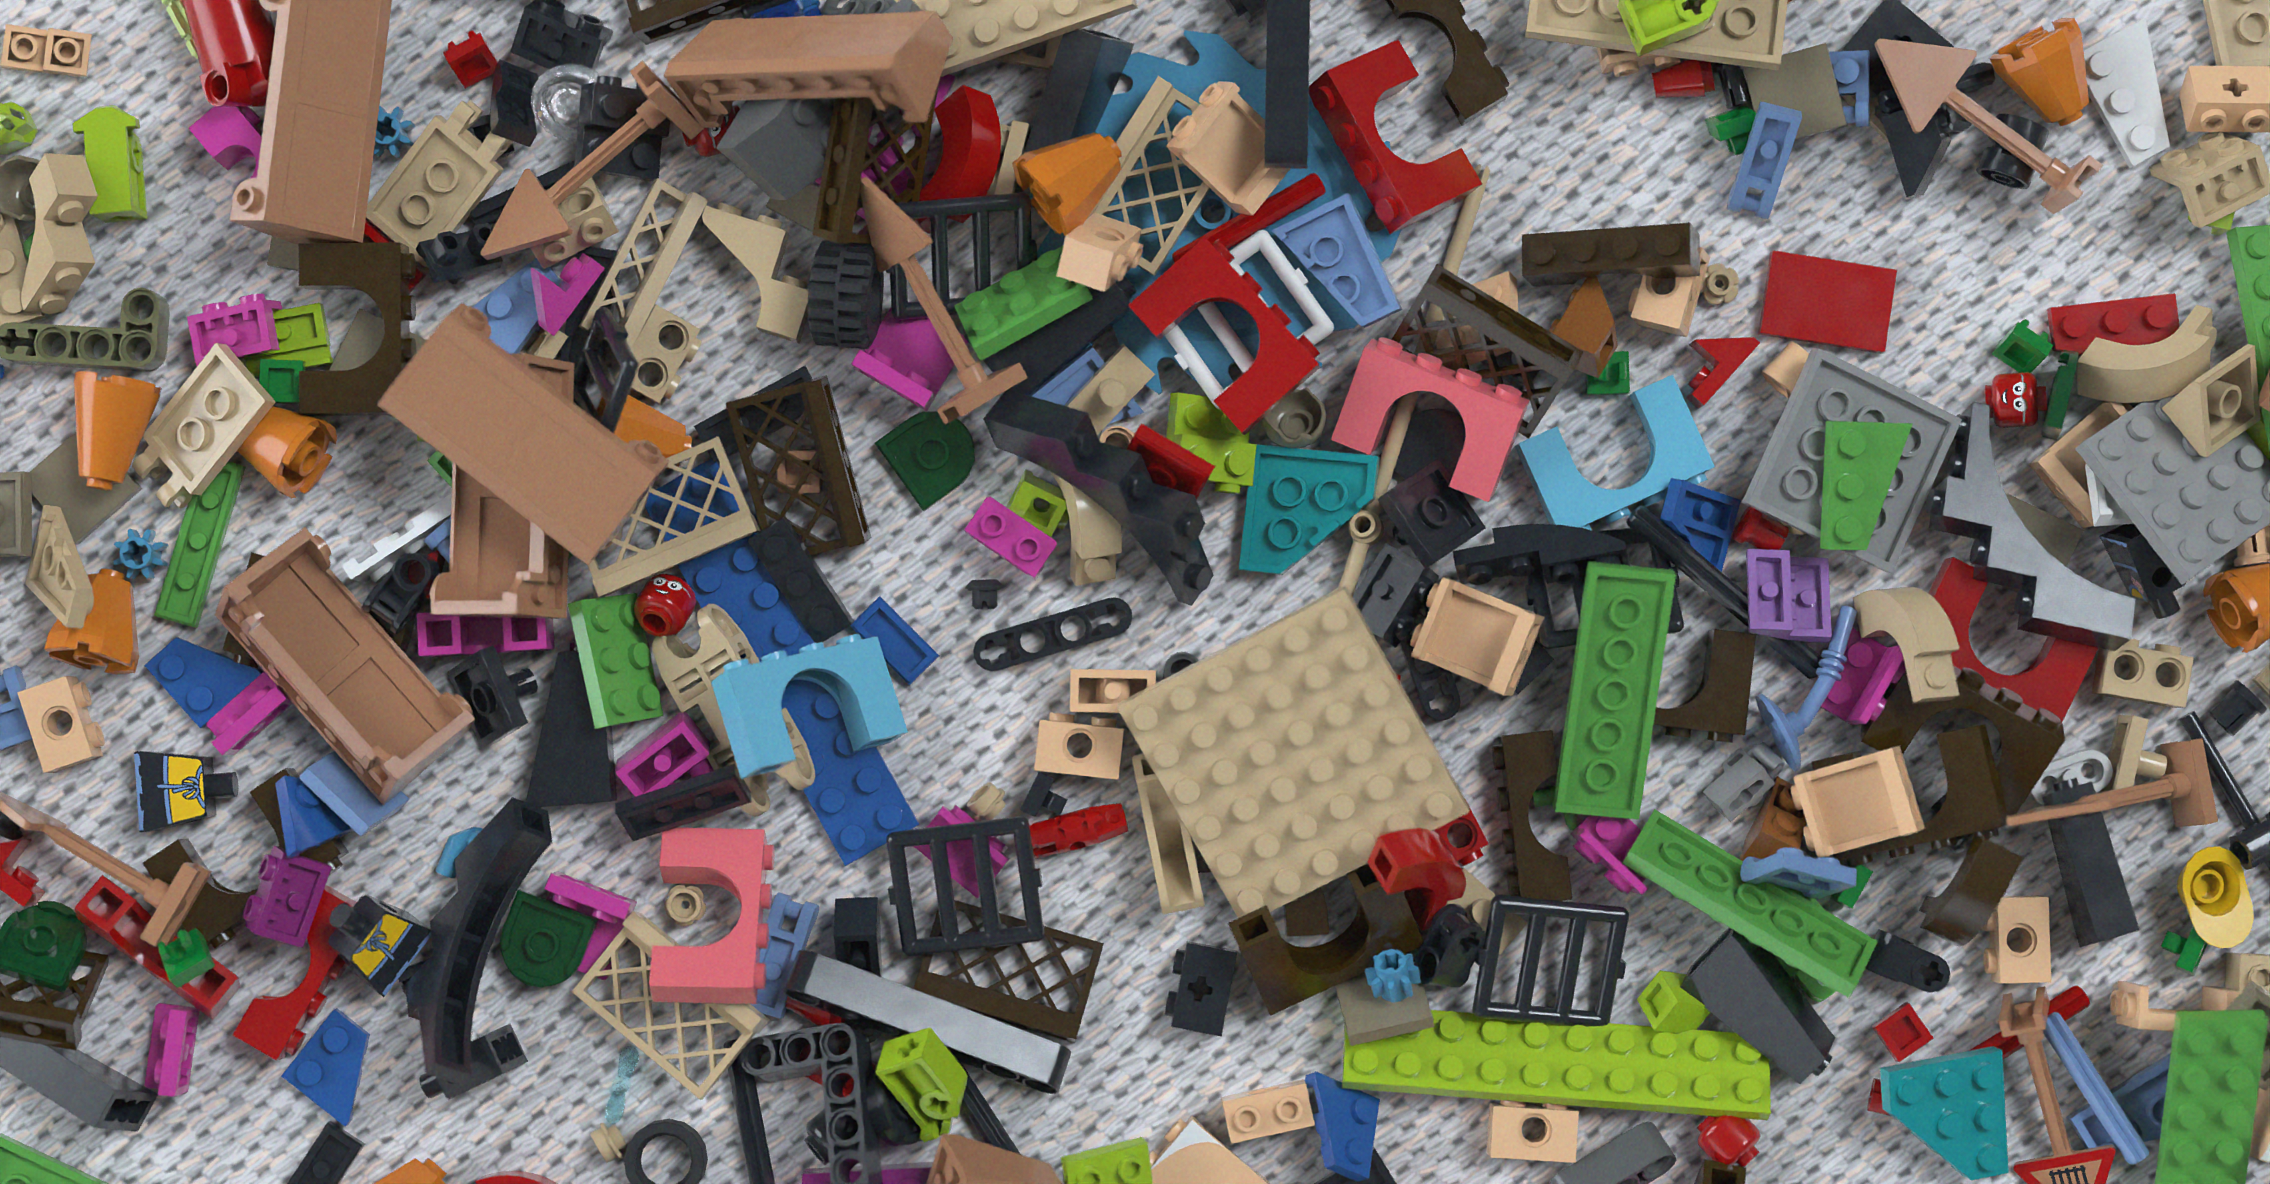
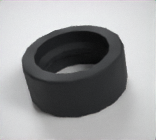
M674 1119L653 1121L640 1129L627 1145L624 1166L626 1177L630 1184H656L647 1178L644 1173L641 1157L643 1149L649 1141L664 1135L677 1137L685 1143L690 1151L691 1165L689 1172L683 1180L676 1184H699L705 1175L708 1163L706 1144L698 1131L685 1122Z

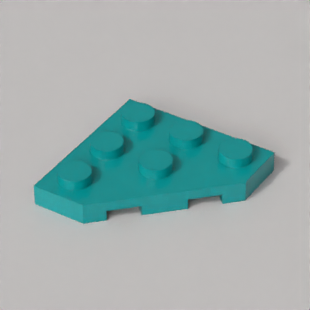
M1257 444L1253 486H1248L1239 570L1278 575L1286 573L1350 521L1355 514L1362 511L1375 500L1380 457Z
M1991 1046L1880 1068L1882 1109L1909 1129L1915 1137L1933 1152L1939 1154L1951 1164V1167L1969 1180L2009 1173L2003 1055L2001 1049Z

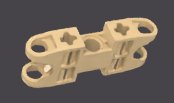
M708 604L697 613L698 623L701 628L698 630L700 635L698 651L692 649L687 642L683 644L676 635L668 637L656 636L653 640V653L661 677L681 713L700 706L718 738L720 745L711 749L710 754L706 756L712 768L717 770L723 768L721 764L725 761L728 763L726 766L735 764L737 767L711 681L725 672L724 665L731 661L741 660L740 656L744 653L746 657L743 659H748L749 664L759 663L760 661L745 634L730 615L721 607L715 604ZM685 687L686 691L680 693L679 690ZM783 708V719L788 728V735L796 759L774 772L781 779L786 778L795 789L804 790L814 783V765L805 740L788 710ZM767 773L744 778L751 791L752 802L739 807L751 816H760L770 809V800L766 792L769 789Z

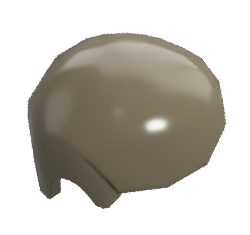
M17 155L0 163L1 213L18 220L36 222L35 201L29 178L40 160Z
M1309 388L1295 389L1262 419L1263 429L1268 437L1278 445L1290 448H1305L1318 440L1323 433L1326 425L1324 404L1311 393Z

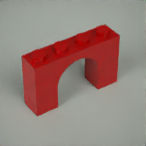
M1395 40L1326 70L1309 85V96L1314 107L1319 111L1335 143L1341 149L1357 181L1363 187L1389 234L1460 202L1482 185L1462 148L1432 162L1416 164L1405 161L1395 155L1382 141L1374 118L1376 103L1399 93L1419 76L1399 40Z
M1204 236L1128 306L1159 341L1192 311L1207 303H1232L1243 308L1253 317L1260 335L1256 359L1242 376L1214 400L1215 404L1240 432L1245 435L1320 368L1319 363L1315 360L1320 352L1304 334L1298 340L1287 329V326L1292 321L1276 303L1268 307L1258 295L1263 289L1247 271L1241 276L1229 264L1235 257L1220 240L1211 244Z
M1955 557L1944 559L1928 594L1945 611L1957 638L1959 650L1950 654L1953 666L1960 670L1966 667L1976 671L1984 677L1986 684L1998 690L2007 688L2015 692L2023 699L2024 704L2035 710L2039 708L2049 710L2061 720L2062 724L2098 647L2048 636L2035 661L2025 670L2013 675H2004L1990 670L1976 657L1969 641L1970 620L1988 582L1973 579V566Z

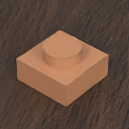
M789 449L788 452L810 463L817 450ZM784 457L777 470V480L795 489L805 469ZM818 458L817 462L814 465V468L822 471L820 461ZM810 473L799 493H820L822 491V479ZM778 488V493H786Z

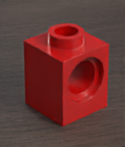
M1470 807L1468 813L1432 830L1443 838L1461 867L1484 856L1481 848L1489 845ZM1461 822L1469 829V840L1461 847H1454L1450 844L1447 833L1453 824Z

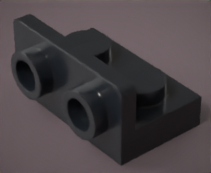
M534 0L524 7L510 52L585 85L592 82L604 44L611 40L614 31L604 27L603 21L597 17L588 14L577 15L566 10L565 5L558 0Z
M1385 543L1352 598L1372 634L1396 648L1401 640H1405L1412 632L1415 624L1414 619L1422 605L1426 604L1429 592L1438 581L1439 576L1429 567L1425 569L1420 561Z

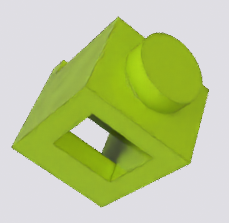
M1025 469L1007 504V508L1051 537L1056 527L1063 530L1069 520L1063 493L1060 488L1034 476L1033 472ZM1040 497L1050 502V505L1045 509H1040L1035 505L1034 500Z

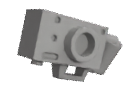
M1765 742L1755 745L1747 753L1740 748L1721 764L1724 773L1709 785L1703 793L1712 806L1732 822L1745 809L1751 808L1761 801L1763 794L1775 784L1773 778L1782 771L1785 762ZM1756 757L1769 771L1767 772L1765 768L1753 758Z

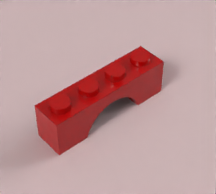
M104 875L97 880L74 907L78 920L211 1020H214L240 988L239 977L213 957L215 965L213 968L177 988L167 976L158 946H153L140 938L152 916L136 899Z
M325 885L306 937L310 947L311 958L304 980L294 991L285 996L273 997L263 995L253 998L233 1033L234 1037L276 1061L285 1058L288 1053L292 1056L295 1055L306 1037V1033L301 1031L309 1016L315 1019L328 999L323 994L331 979L335 982L338 981L347 967V964L328 944L329 937L336 929L330 924V915L339 904L346 903L353 908L357 903L356 901Z

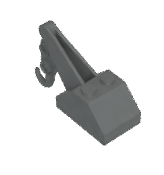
M826 0L823 6V16L922 11L913 0H900L898 2L895 0H849L842 8H837L841 0ZM835 98L746 100L717 146V149L771 199L788 200L822 176Z

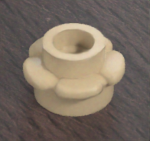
M1721 263L1708 266L1701 288L1704 299L1714 305H1719L1721 302H1731L1738 294V274L1734 269H1727ZM1717 280L1722 281L1723 286L1721 288L1716 287L1715 282Z
M991 782L980 787L967 802V806L974 813L972 818L979 820L981 817H984L986 820H991L996 817L1005 807L1006 803L1002 800L1005 791L1002 788L997 789Z
M684 884L673 887L669 891V898L664 903L667 916L673 918L678 925H692L694 920H700L706 912V904L703 902L704 894L694 885L686 887ZM688 901L690 904L689 908L684 909L682 902Z
M600 1123V1128L590 1133L599 1152L607 1163L616 1157L622 1160L623 1154L621 1150L627 1147V1143L615 1124L608 1128L605 1123Z

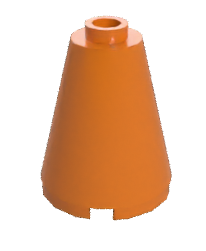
M78 371L75 372L74 395L79 477L87 479L86 487L112 491L113 484H122L159 401L162 388L156 387L155 384L112 374L111 377H101V380H97L98 372Z
M272 406L237 451L280 493L290 498H296L294 492L299 490L305 494L321 479L333 457L325 453L329 442L336 444L337 434L335 427L325 420Z
M2270 563L2220 571L2206 580L2203 596L2205 598L2210 595L2214 609L2206 611L2217 634L2228 646L2233 649L2241 646L2244 648L2242 652L2248 653L2260 647L2270 638Z

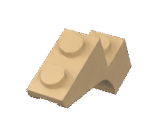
M44 153L29 178L35 201L36 223L21 291V304L26 312L54 314L65 311L95 264L82 221L98 195L85 156Z
M718 202L717 209L705 205L702 215L704 224L755 277L758 283L761 306L755 327L760 332L800 343L808 318L807 282L783 275L782 281L776 280L790 237L786 230L781 229L782 222L763 215H758L757 221L741 216L743 210Z
M1145 755L1131 756L1162 913L1164 915L1204 907L1191 835Z

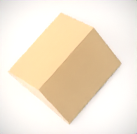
M2247 344L2190 383L2162 407L2200 456L2207 458L2261 420L2254 345Z

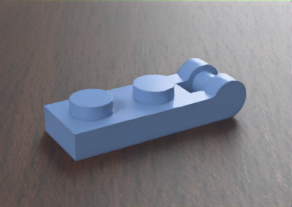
M1760 101L1736 179L1730 191L1727 210L1740 212L1741 209L1755 212V217L1769 219L1799 129L1802 111ZM1748 187L1762 190L1760 196L1747 193Z
M780 892L775 896L767 919L769 924L768 949L760 950V963H766L765 989H758L757 1004H751L761 1013L778 1019L784 1018L787 1009L785 1004L788 996L784 994L783 990L797 951L806 949L811 930L819 913V905L808 901L803 905L792 901L791 896ZM786 917L798 920L794 932L782 929Z

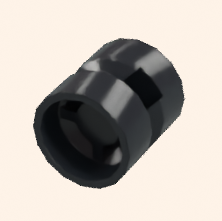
M1998 114L1996 116L1997 119L2043 151L2049 135L2048 129L2044 126L2016 115ZM1989 137L1993 145L1983 150L1976 169L1977 173L1988 180L2010 188H2029L2035 170L2019 158L2003 153L2004 151L2012 154Z

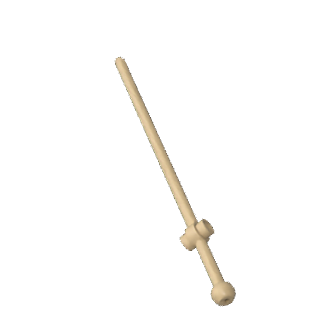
M1481 164L1477 165L1474 169L1478 176ZM1488 166L1485 167L1481 178L1482 185L1464 199L1444 260L1443 268L1455 275L1458 274L1490 175ZM1431 303L1425 322L1442 321L1444 317L1442 309ZM1439 330L1429 332L1433 347ZM1421 336L1419 337L1415 353L1425 352ZM1419 391L1410 392L1400 397L1379 461L1375 500L1364 510L1355 514L1349 521L1348 529L1354 541L1338 588L1345 585L1352 597L1369 546L1379 542L1384 534L1383 521L1379 518L1382 506L1377 499L1388 490ZM1371 524L1367 532L1361 533L1364 525Z

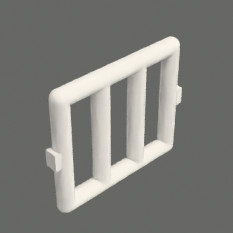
M1258 230L1230 250L1235 259L1229 264L1241 276L1245 272L1240 267V264L1260 250L1313 324L1312 327L1296 337V339L1298 340L1304 334L1313 345H1316L1333 332L1334 325L1307 288L1306 285L1309 281L1299 268L1295 270L1267 231ZM1259 294L1258 296L1267 305L1262 296ZM1214 302L1198 307L1199 312L1244 374L1253 364L1254 358ZM1178 325L1165 335L1177 352V355L1174 357L1184 371L1189 369L1213 405L1220 409L1214 400L1229 386L1225 389L1221 387Z

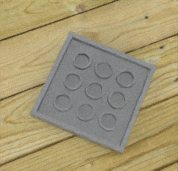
M1812 348L1742 503L1820 540L1826 421L1913 423L1867 550H1841L1884 572L1893 573L1962 419L1820 348Z
M2175 394L2159 400L2142 402L2083 441L2075 449L2183 585L2270 524V461L2246 431L2207 458L2200 456L2162 409L2164 405L2177 395Z

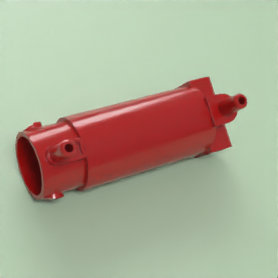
M182 0L203 73L199 77L207 101L216 107H266L275 28L270 11L264 9L259 0Z

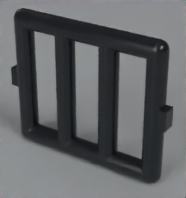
M1026 193L895 203L910 219L930 217L932 285L949 316L958 315L954 306L962 302L966 297L950 299L947 216L972 214L974 292L982 291L991 286L989 212L1014 210L1016 271L1037 260V244L1035 240H1032L1031 198ZM897 263L885 270L886 273H890L891 312L893 317L898 320L927 318L928 316L920 301L908 302L907 278L902 266Z
M601 307L594 314L574 370L573 403L614 434L639 364L626 341L628 337L626 328L617 324L608 308ZM604 337L620 364L615 382L599 353ZM591 375L606 402L602 418H600L586 391Z
M1630 527L1597 531L1625 541L1626 545L1646 542ZM1649 544L1654 568L1670 569L1676 573L1667 634L1678 633L1684 628L1676 590L1680 583L1676 566L1671 567L1670 561ZM1543 569L1535 570L1527 576L1529 585H1525L1527 605H1533L1534 613L1545 617L1538 632L1540 644L1546 649L1576 646L1578 628L1555 631ZM1586 577L1578 578V580L1571 583L1579 621Z
M1018 816L894 831L887 835L886 843L893 885L889 886L888 893L890 905L896 906L901 948L904 955L908 957L1031 943L1043 939L1044 926L1038 890L1043 885L1041 868H1035L1030 825L1027 818ZM1014 834L1026 926L1001 929L988 837ZM971 839L984 931L959 934L946 842ZM930 845L942 936L917 939L904 847Z
M1506 895L1494 896L1490 902L1485 931V944L1479 949L1475 963L1479 966L1472 1006L1473 1014L1478 1018L1563 1026L1583 1025L1585 1027L1605 1026L1610 1023L1617 980L1624 979L1626 962L1621 958L1629 919L1628 910L1619 906ZM1506 913L1530 915L1514 1004L1491 1002ZM1547 917L1570 919L1554 1008L1531 1005ZM1587 921L1610 923L1595 1011L1572 1009Z

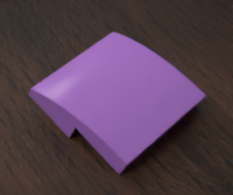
M1747 549L1749 632L1787 640L1828 643L1832 638L1828 558L1790 557V550Z

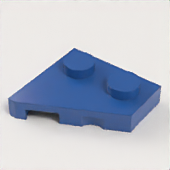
M1671 478L1660 520L1722 572L1741 500L1684 480Z
M178 637L174 638L144 665L199 728H205L207 722L263 673L258 668L233 662V659Z
M283 776L275 783L287 857H296L311 847L321 846L336 836L341 837L354 831L306 786L299 777Z
M336 1008L282 1074V1077L342 1125L348 1126L353 1118L354 1101L357 1088L360 1085L362 1063L367 1051L370 1034Z
M1317 1071L1307 1074L1305 1077L1307 1089L1314 1088L1319 1109L1318 1113L1313 1114L1316 1131L1321 1138L1320 1149L1325 1168L1357 1182L1369 1179L1380 1099L1358 1089L1342 1088V1082Z

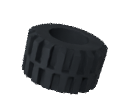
M826 239L820 243L812 262L808 289V322L813 341L816 345L869 349L875 340L882 314L884 271L879 272L877 269L876 254L872 244L853 242L844 244Z

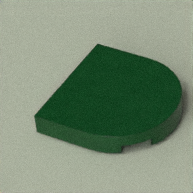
M2065 349L2060 352L2058 362L2064 363L2066 366H2058L2057 374L2054 376L2041 431L2042 437L2057 440L2062 431L2079 352Z
M938 411L915 414L875 442L877 448L923 512L962 485L970 475L969 473H971V468L975 462V445L967 427L957 418L944 424Z
M519 889L500 937V950L504 962L511 974L517 980L527 985L548 987L562 983L574 975L581 966L599 919Z
M41 901L38 902V905L12 913L0 928V974L64 993L87 947L86 931L83 923L78 920L75 911L59 902Z

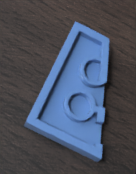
M1350 194L1342 195L1272 230L1361 327L1366 328L1403 310Z

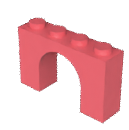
M1379 338L1378 341L1371 339L1363 349L1331 440L1371 455L1380 442L1392 406L1398 398L1415 391L1437 393L1455 405L1463 418L1466 431L1465 444L1449 487L1489 502L1497 489L1530 400L1521 397L1522 392L1512 386L1498 384L1495 387L1482 382V377L1471 370L1459 368L1458 371H1454L1441 366L1442 361L1435 356L1426 353H1419L1416 356L1402 350L1403 346L1388 338Z
M675 827L662 832L659 867L663 883L716 885L731 892L739 900L742 909L740 918L733 930L723 939L705 946L652 945L649 988L653 1002L757 1004L758 989H765L766 963H760V950L768 949L769 924L762 923L763 909H771L772 885L765 884L766 870L774 869L775 860L774 845L767 844L765 829Z

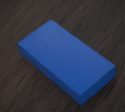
M881 596L850 625L863 639L878 637L885 661L908 685H911L940 656Z

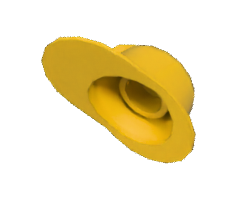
M2205 847L2196 852L2179 874L2177 892L2181 901L2187 907L2191 923L2197 935L2207 944L2214 947L2232 948L2246 939L2251 932L2254 921L2253 905L2243 868L2239 859L2230 850L2222 847Z

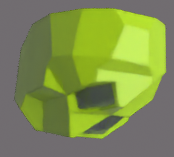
M13 102L0 103V155L11 154L32 145L38 130L30 112Z

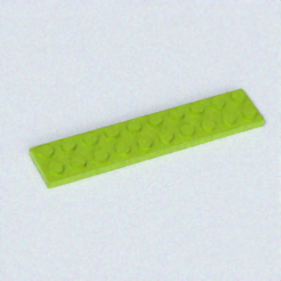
M1431 1010L1434 1027L1351 1046L1344 1023L1342 1088L1717 1117L1730 1115L1743 1119L1768 1120L1771 1115L1770 1060L1734 1032L1692 1029L1676 1034L1654 1031L1652 1026L1615 1023L1585 1027L1583 1025L1563 1026L1478 1018L1469 1012Z

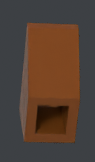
M1590 276L1585 279L1581 287H1576L1572 291L1567 310L1561 319L1557 318L1554 320L1549 331L1583 351L1575 368L1576 370L1599 378L1618 347L1615 322L1597 276Z
M1778 776L1775 778V784L1770 788L1746 836L1740 856L1741 861H1744L1747 857L1764 859L1776 854L1777 850L1781 848L1800 849L1804 835L1803 828L1806 826L1807 821L1803 809L1798 810L1792 798L1791 786L1795 784Z

